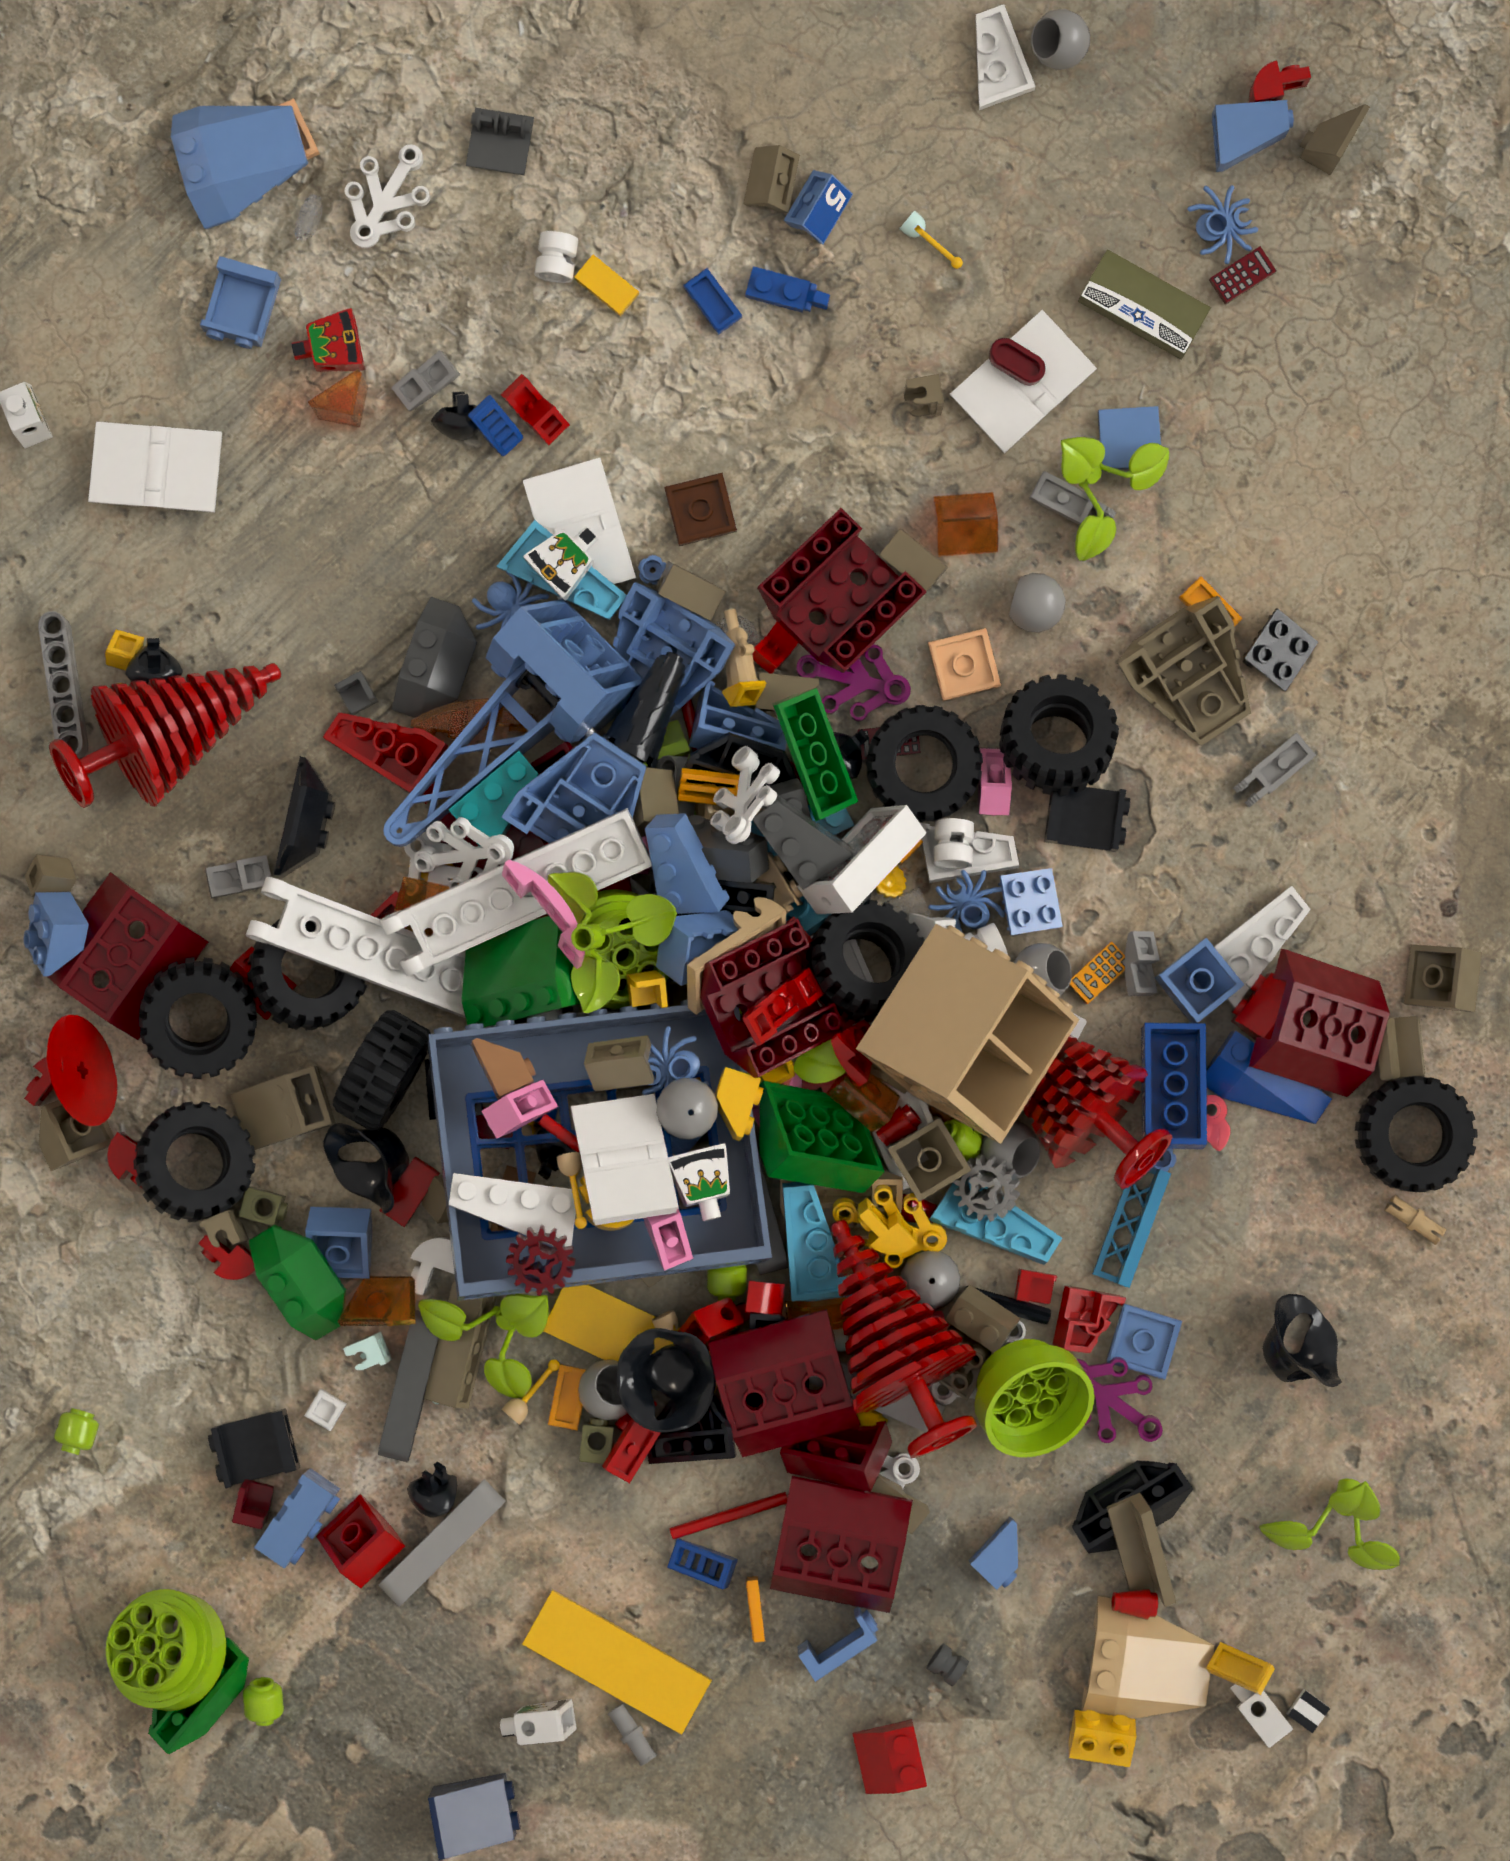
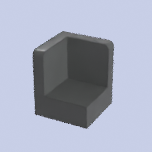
M361 671L334 685L351 715H355L379 702Z

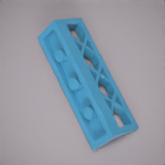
M1153 1168L1148 1171L1154 1174L1150 1187L1138 1191L1136 1184H1133L1131 1186L1135 1194L1130 1196L1128 1194L1131 1186L1122 1190L1095 1264L1093 1275L1130 1288L1171 1173L1161 1169L1155 1171ZM1147 1192L1145 1201L1143 1202L1141 1195ZM1137 1197L1142 1207L1141 1212L1138 1216L1128 1220L1123 1209L1126 1201ZM1122 1215L1125 1222L1118 1225L1120 1216ZM1137 1221L1133 1231L1130 1223ZM1127 1225L1131 1234L1130 1242L1118 1248L1113 1239L1115 1230ZM1110 1244H1112L1114 1251L1107 1253ZM1127 1249L1124 1258H1122L1120 1252ZM1114 1254L1117 1255L1121 1263L1117 1277L1101 1271L1104 1260Z

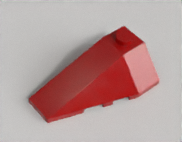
M340 712L323 736L324 739L409 794L448 749L446 743L423 729L403 727L390 722L373 721L370 718ZM435 781L423 795L432 794Z

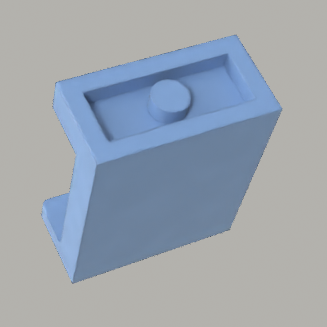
M219 256L216 266L219 273L205 320L201 319L200 326L209 338L223 341L224 337L235 340L234 344L247 349H252L253 345L261 347L281 278L275 271Z
M859 1607L853 1609L860 1627L817 1655L808 1640L797 1646L798 1656L815 1682L877 1641L875 1632L879 1629L868 1610L862 1612Z

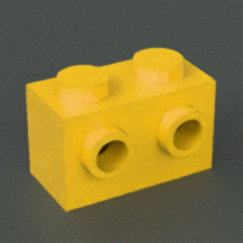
M1075 1710L1068 1740L1069 1758L1130 1767L1137 1737L1135 1719L1124 1715L1100 1714L1092 1710Z

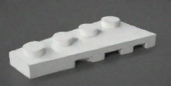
M1292 886L1214 946L1244 983L1241 989L1227 999L1233 1008L1242 1000V997L1252 987L1262 971L1272 961L1285 941L1288 940L1311 910Z
M453 1173L449 1206L526 1236L528 1227H531L535 1233H538L540 1226L544 1225L545 1233L549 1234L553 1228H556L557 1238L564 1235L567 1236V1241L564 1244L565 1247L572 1245L576 1215L572 1189ZM542 1241V1243H544V1244L546 1243V1244H548V1245L553 1246V1245L550 1244V1243H547V1242Z

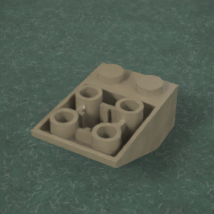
M310 1066L231 1094L238 1119L241 1121L242 1130H248L251 1136L248 1141L250 1146L254 1145L255 1150L336 1124L318 1066Z
M969 1285L958 1297L947 1315L945 1321L949 1326L945 1331L955 1330L963 1338L962 1342L957 1345H970L976 1351V1355L966 1365L938 1382L967 1401L977 1387L978 1375L983 1364L995 1351L1005 1345L1021 1318Z

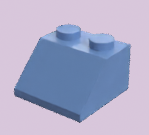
M1207 938L1203 939L1154 977L1190 1023L1200 1022L1244 986V983Z
M310 1207L305 1229L306 1237L313 1239L337 1277L370 1278L373 1232L371 1209Z

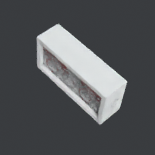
M907 805L871 808L842 838L849 845L853 856L804 890L800 885L797 887L816 914L852 913L922 839L926 831Z

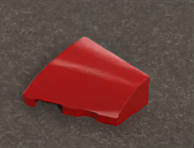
M865 1020L847 1028L842 1033H837L831 1039L838 1061L859 1087L869 1080L872 1062L856 1049L871 1026Z
M1064 1286L1052 1345L1067 1351L1090 1354L1098 1343L1099 1335L1106 1331L1111 1324L1108 1321L1118 1305L1123 1307L1126 1297L1085 1288Z

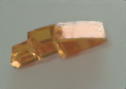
M490 698L458 701L437 707L411 720V728L423 729L433 736L436 735V732L448 733L447 738L456 739ZM504 706L499 710L495 730H497V726L509 727V732L527 733V729L509 711H506ZM528 713L535 720L534 714ZM489 722L482 730H488Z

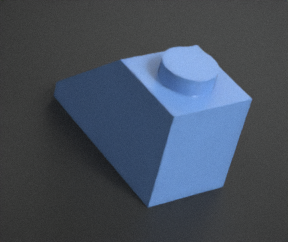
M1011 1517L968 1560L970 1565L996 1590L1001 1585L1006 1588L1017 1576L1015 1573L1018 1568L1017 1523Z

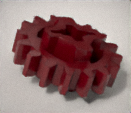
M544 1225L540 1226L538 1233H535L531 1227H528L527 1236L524 1237L518 1233L516 1235L518 1245L511 1243L508 1250L513 1254L506 1257V1263L513 1264V1266L508 1269V1275L516 1274L517 1278L514 1284L516 1286L521 1283L526 1284V1293L532 1288H536L537 1295L541 1296L543 1289L547 1288L549 1293L553 1294L555 1284L562 1288L565 1286L566 1281L563 1276L567 1278L572 1277L573 1271L568 1267L575 1265L576 1258L568 1257V1255L573 1253L574 1247H565L564 1244L567 1241V1236L564 1235L557 1238L556 1228H553L549 1234L545 1233ZM542 1241L550 1243L554 1247L547 1246L543 1244ZM528 1245L529 1255L520 1260V1253ZM537 1255H540L541 1259H547L545 1265L542 1266L540 1261L535 1262ZM559 1261H562L559 1272L553 1275V1265L559 1264ZM528 1274H532L539 1279L532 1278Z

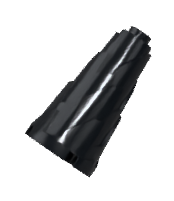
M672 652L660 655L654 660L640 686L634 691L624 709L617 715L607 733H604L602 736L641 763L648 764L647 767L656 768L660 760L658 756L664 742L675 699L685 676V673H683L685 670V665L682 664L683 658Z

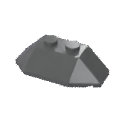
M430 597L417 622L398 677L392 706L393 711L421 720L458 700L477 645V641L459 606Z

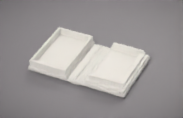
M1043 310L1010 338L1041 357L1044 361L1045 374L1039 383L1031 386L1024 385L994 367L990 360L987 359L950 393V396L1004 454L1097 370L1094 364Z
M96 422L88 502L215 513L222 432Z
M601 458L523 480L534 520L553 535L564 529L572 538L586 526L598 538L586 551L594 561L592 567L614 585L636 578Z
M655 1094L571 1106L593 1223L595 1225L676 1213L677 1209H679L662 1127L656 1114Z

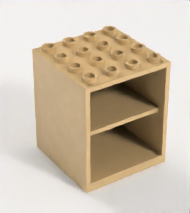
M935 924L856 1049L914 1097L1001 1144L1080 1019L1071 1012L1073 1006L1059 998L1060 994L1046 986L1047 982L1034 974V969L1026 963L1018 960L1015 964L1010 961L1011 958L1007 954L996 948L993 952L987 950L988 946L975 937H972L970 941L965 939V934L951 925L946 929Z

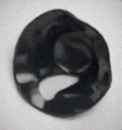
M344 1123L332 1125L325 1135L323 1147L338 1181L349 1192L367 1198L380 1206L384 1214L390 1212L394 1206L393 1186L409 1165V1156L402 1141L394 1132L387 1128H382L379 1131H370L368 1129H357ZM368 1142L378 1150L381 1157L376 1162L347 1161L340 1158L338 1151L341 1147L350 1143Z
M1286 1294L1280 1297L1275 1305V1322L1267 1334L1262 1348L1269 1368L1283 1382L1314 1378L1328 1387H1335L1341 1384L1342 1381L1338 1376L1337 1369L1338 1340L1330 1322L1307 1297L1298 1294ZM1306 1313L1311 1318V1323L1302 1347L1295 1354L1289 1353L1283 1343L1286 1329L1297 1315Z
M662 1328L649 1329L637 1335L628 1344L618 1361L617 1384L621 1403L631 1418L642 1427L656 1432L678 1431L695 1425L708 1411L714 1396L716 1379L710 1353L704 1343L696 1336L686 1332ZM655 1338H663L673 1342V1344L662 1347L654 1354H651L655 1349ZM652 1389L666 1395L674 1403L676 1409L671 1417L663 1420L655 1418V1403L651 1394Z

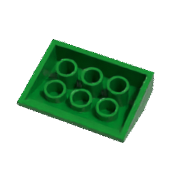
M550 916L531 920L466 950L462 1005L467 1025L481 1023L485 1028L494 1026L499 1021L518 1020L580 1004L571 982L573 964L558 947L562 931Z
M768 1081L760 1083V1087L764 1088L760 1100L759 1152L768 1177L864 1193L884 1173L858 1099Z

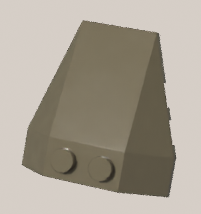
M1218 596L1182 608L1132 641L1117 661L1130 686L1201 746L1251 714L1245 678L1242 676L1239 659H1241L1240 652L1237 649L1234 636V622Z

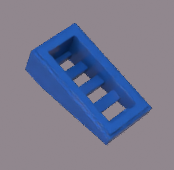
M491 395L487 396L468 415L489 445L501 456L507 455L523 439L522 433Z
M678 1538L667 1568L723 1590L730 1585L738 1559ZM687 1549L690 1552L684 1566L680 1562L684 1550ZM696 1554H700L701 1557L697 1569H692ZM708 1558L713 1561L707 1574L704 1573ZM720 1563H723L724 1567L720 1578H718L716 1574Z

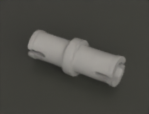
M624 1703L608 1713V1716H610L623 1736L621 1741L623 1744H628L640 1766H643L657 1756L642 1733L644 1729L641 1725L637 1726Z

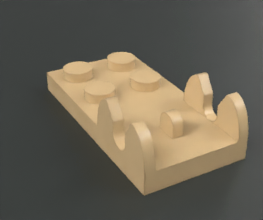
M757 897L754 898V906L760 916L753 917L747 912H734L733 922L738 931L723 941L717 942L711 949L699 957H695L687 964L689 1010L697 1015L705 1009L700 999L705 963L786 924V910L770 899Z

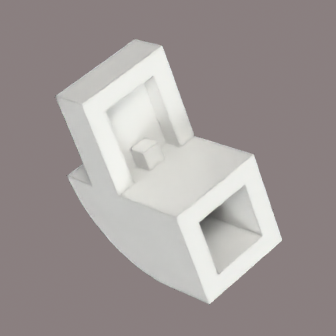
M437 1237L420 1244L411 1255V1259L422 1262L420 1267H414L409 1283L414 1284L411 1290L414 1293L426 1294L435 1267L454 1274L450 1238Z

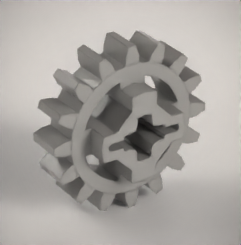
M980 1154L976 1161L971 1157L967 1160V1163L972 1171L953 1181L955 1185L959 1186L953 1194L962 1197V1200L958 1203L959 1207L967 1205L969 1208L966 1214L969 1216L976 1212L979 1221L985 1215L988 1216L990 1222L995 1220L997 1214L1001 1218L1005 1217L1008 1210L1011 1211L1016 1205L1014 1200L1020 1196V1192L1014 1190L1020 1184V1181L1012 1180L1011 1178L1015 1170L1010 1169L1007 1171L1005 1169V1160L997 1164L995 1155H992L988 1161H986L983 1154ZM991 1185H994L992 1188L983 1189L979 1191L982 1187L985 1188L987 1186L990 1187ZM1002 1186H1004L1005 1194L1002 1192Z

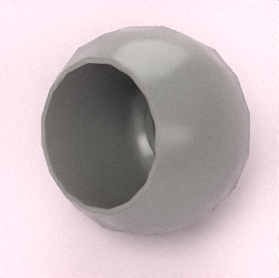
M1058 9L1049 11L1038 20L1033 28L1031 35L1033 52L1038 60L1049 68L1055 70L1072 68L1080 63L1088 52L1090 46L1089 28L1080 15L1070 10Z
M1030 573L1022 576L1013 596L1009 617L1017 627L1027 632L1040 633L1051 629L1060 621L1065 610L1066 599L1063 589L1055 579L1045 574Z
M1037 943L1024 948L1014 960L1015 964L1020 960L1034 969L1033 973L1043 978L1047 982L1046 986L1057 991L1060 996L1069 987L1072 976L1071 964L1065 953L1052 944Z
M681 1078L672 1081L662 1090L657 1100L656 1114L661 1126L668 1134L678 1139L691 1140L704 1135L712 1128L717 1118L718 1102L715 1093L706 1083L696 1078ZM690 1109L693 1110V1114H692V1115H689V1114H688V1111H689Z
M1015 1121L1001 1144L984 1135L980 1147V1154L984 1155L986 1161L992 1155H995L997 1164L1005 1160V1169L1007 1171L1010 1169L1015 1170V1173L1011 1176L1012 1180H1018L1030 1174L1036 1167L1041 1152L1040 1143L1035 1132L1019 1121Z
M941 1251L917 1252L906 1261L901 1270V1277L907 1282L903 1290H915L921 1296V1300L916 1304L928 1303L934 1310L943 1308L953 1301L960 1289L961 1276L958 1266L950 1256ZM931 1278L935 1279V1282L933 1284L929 1283V1280Z
M616 1360L597 1361L588 1366L579 1382V1400L584 1409L593 1417L602 1420L619 1419L628 1414L619 1397L617 1384L618 1361Z

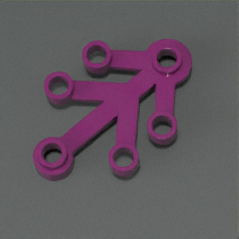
M875 644L865 652V659L875 665L882 680L870 677L860 659L850 667L853 673L848 671L842 673L834 668L820 665L812 655L802 656L796 665V671L800 677H820L850 685L838 693L827 695L822 699L823 706L828 699L836 703L835 708L832 710L825 708L826 714L835 713L840 705L867 689L879 692L864 703L858 702L852 705L850 716L858 722L865 720L868 713L886 702L891 705L904 703L909 698L911 692L908 680L903 676L893 675L883 658L881 647ZM869 650H878L879 657L871 659L868 656ZM806 663L812 664L814 671L809 674L805 673L802 669L803 665ZM893 685L901 688V693L897 696L890 693V687ZM856 707L864 709L865 714L862 717L854 715L853 710Z
M1115 1357L1110 1363L1088 1365L1085 1361L1077 1359L1094 1388L1100 1425L1097 1433L1102 1442L1111 1443L1116 1438V1430L1111 1423L1109 1406L1135 1424L1143 1440L1153 1442L1161 1437L1163 1428L1157 1417L1153 1415L1144 1416L1118 1397L1134 1393L1140 1395L1149 1394L1153 1385L1148 1376L1139 1375L1133 1381L1101 1385L1093 1378L1111 1374L1115 1377L1124 1376L1128 1371L1126 1360L1121 1357ZM1117 1362H1121L1124 1365V1369L1120 1372L1113 1370V1365ZM1142 1380L1149 1383V1386L1144 1390L1137 1387L1138 1383ZM1090 1414V1416H1089L1087 1422L1085 1423V1425L1088 1424V1423L1091 1421V1418H1092V1415H1091V1414ZM1152 1422L1155 1424V1428L1153 1431H1146L1144 1425ZM1105 1428H1109L1113 1432L1108 1438L1101 1435L1102 1430Z

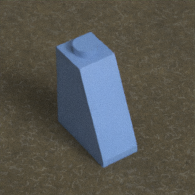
M1287 100L1215 105L1212 112L1216 172H1223L1286 137L1289 129L1293 128L1294 122L1292 109L1288 110Z

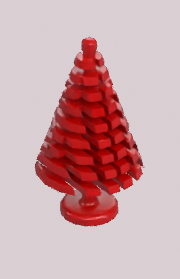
M270 663L259 671L254 665L243 667L244 676L236 668H229L224 670L225 678L223 674L214 670L207 671L205 678L199 673L187 674L186 680L180 675L169 676L167 683L163 678L149 679L148 685L146 681L137 680L130 682L129 686L126 683L111 684L110 688L105 685L93 686L91 689L92 706L97 713L95 714L108 745L79 759L65 741L56 739L49 743L50 755L56 770L73 799L80 807L86 808L94 800V792L88 775L117 761L125 777L132 787L136 788L140 797L146 803L149 802L150 806L155 807L163 800L164 793H170L178 783L176 779L182 780L191 769L189 765L195 766L202 760L204 755L202 751L210 752L216 745L217 740L215 737L221 739L228 733V723L234 726L241 720V709L247 712L254 706L253 694L258 699L262 698L267 693L266 684L273 683L281 678L279 667L275 663Z
M1070 1035L1037 1086V1091H1034L1023 1110L1028 1118L1035 1120L1031 1125L1037 1135H1041L1043 1131L1047 1133L1044 1138L1039 1136V1139L1045 1150L1048 1151V1156L1055 1168L1066 1167L1075 1162L1076 1160L1070 1156L1073 1151L1085 1155L1097 1144L1088 1137L1091 1133L1103 1138L1106 1136L1126 1155L1116 1169L1114 1180L1121 1189L1128 1188L1140 1180L1159 1161L1169 1147L1173 1137L1166 1129L1162 1128L1152 1131L1138 1142L1118 1123L1128 1112L1118 1102L1123 1099L1134 1104L1141 1093L1134 1086V1083L1136 1081L1144 1083L1145 1078L1148 1076L1144 1067L1137 1064L1130 1065L1128 1060L1121 1057H1111L1112 1054L1103 1049H1098L1095 1053L1093 1051L1094 1045L1085 1041L1080 1043L1076 1037ZM1108 1059L1112 1061L1110 1064L1106 1062Z
M846 1220L834 1222L830 1227L834 1238L838 1241V1244L833 1247L835 1259L837 1257H846V1259L837 1264V1276L839 1278L850 1275L838 1285V1293L841 1297L849 1296L840 1305L841 1316H850L843 1322L844 1335H852L845 1343L847 1355L857 1354L850 1358L847 1363L848 1373L850 1375L857 1374L850 1382L851 1393L858 1394L856 1399L853 1400L854 1413L870 1412L879 1407L882 1408L895 1403L911 1394L928 1431L909 1443L907 1451L910 1458L929 1454L962 1438L977 1427L975 1419L972 1416L966 1415L945 1422L928 1387L966 1365L976 1355V1351L968 1344L957 1345L962 1342L963 1338L955 1330L945 1331L949 1324L942 1317H931L935 1311L928 1303L916 1304L921 1300V1296L913 1289L903 1290L907 1282L901 1276L888 1277L887 1274L894 1270L886 1262L871 1265L880 1258L873 1248L859 1252V1249L866 1244V1241L860 1235H851V1229Z

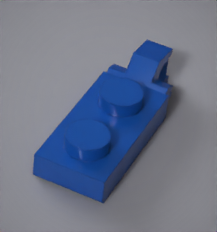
M755 266L752 268L745 297L801 313L803 311L810 312L812 306L827 310L830 300V294L817 291V285L811 283V281Z

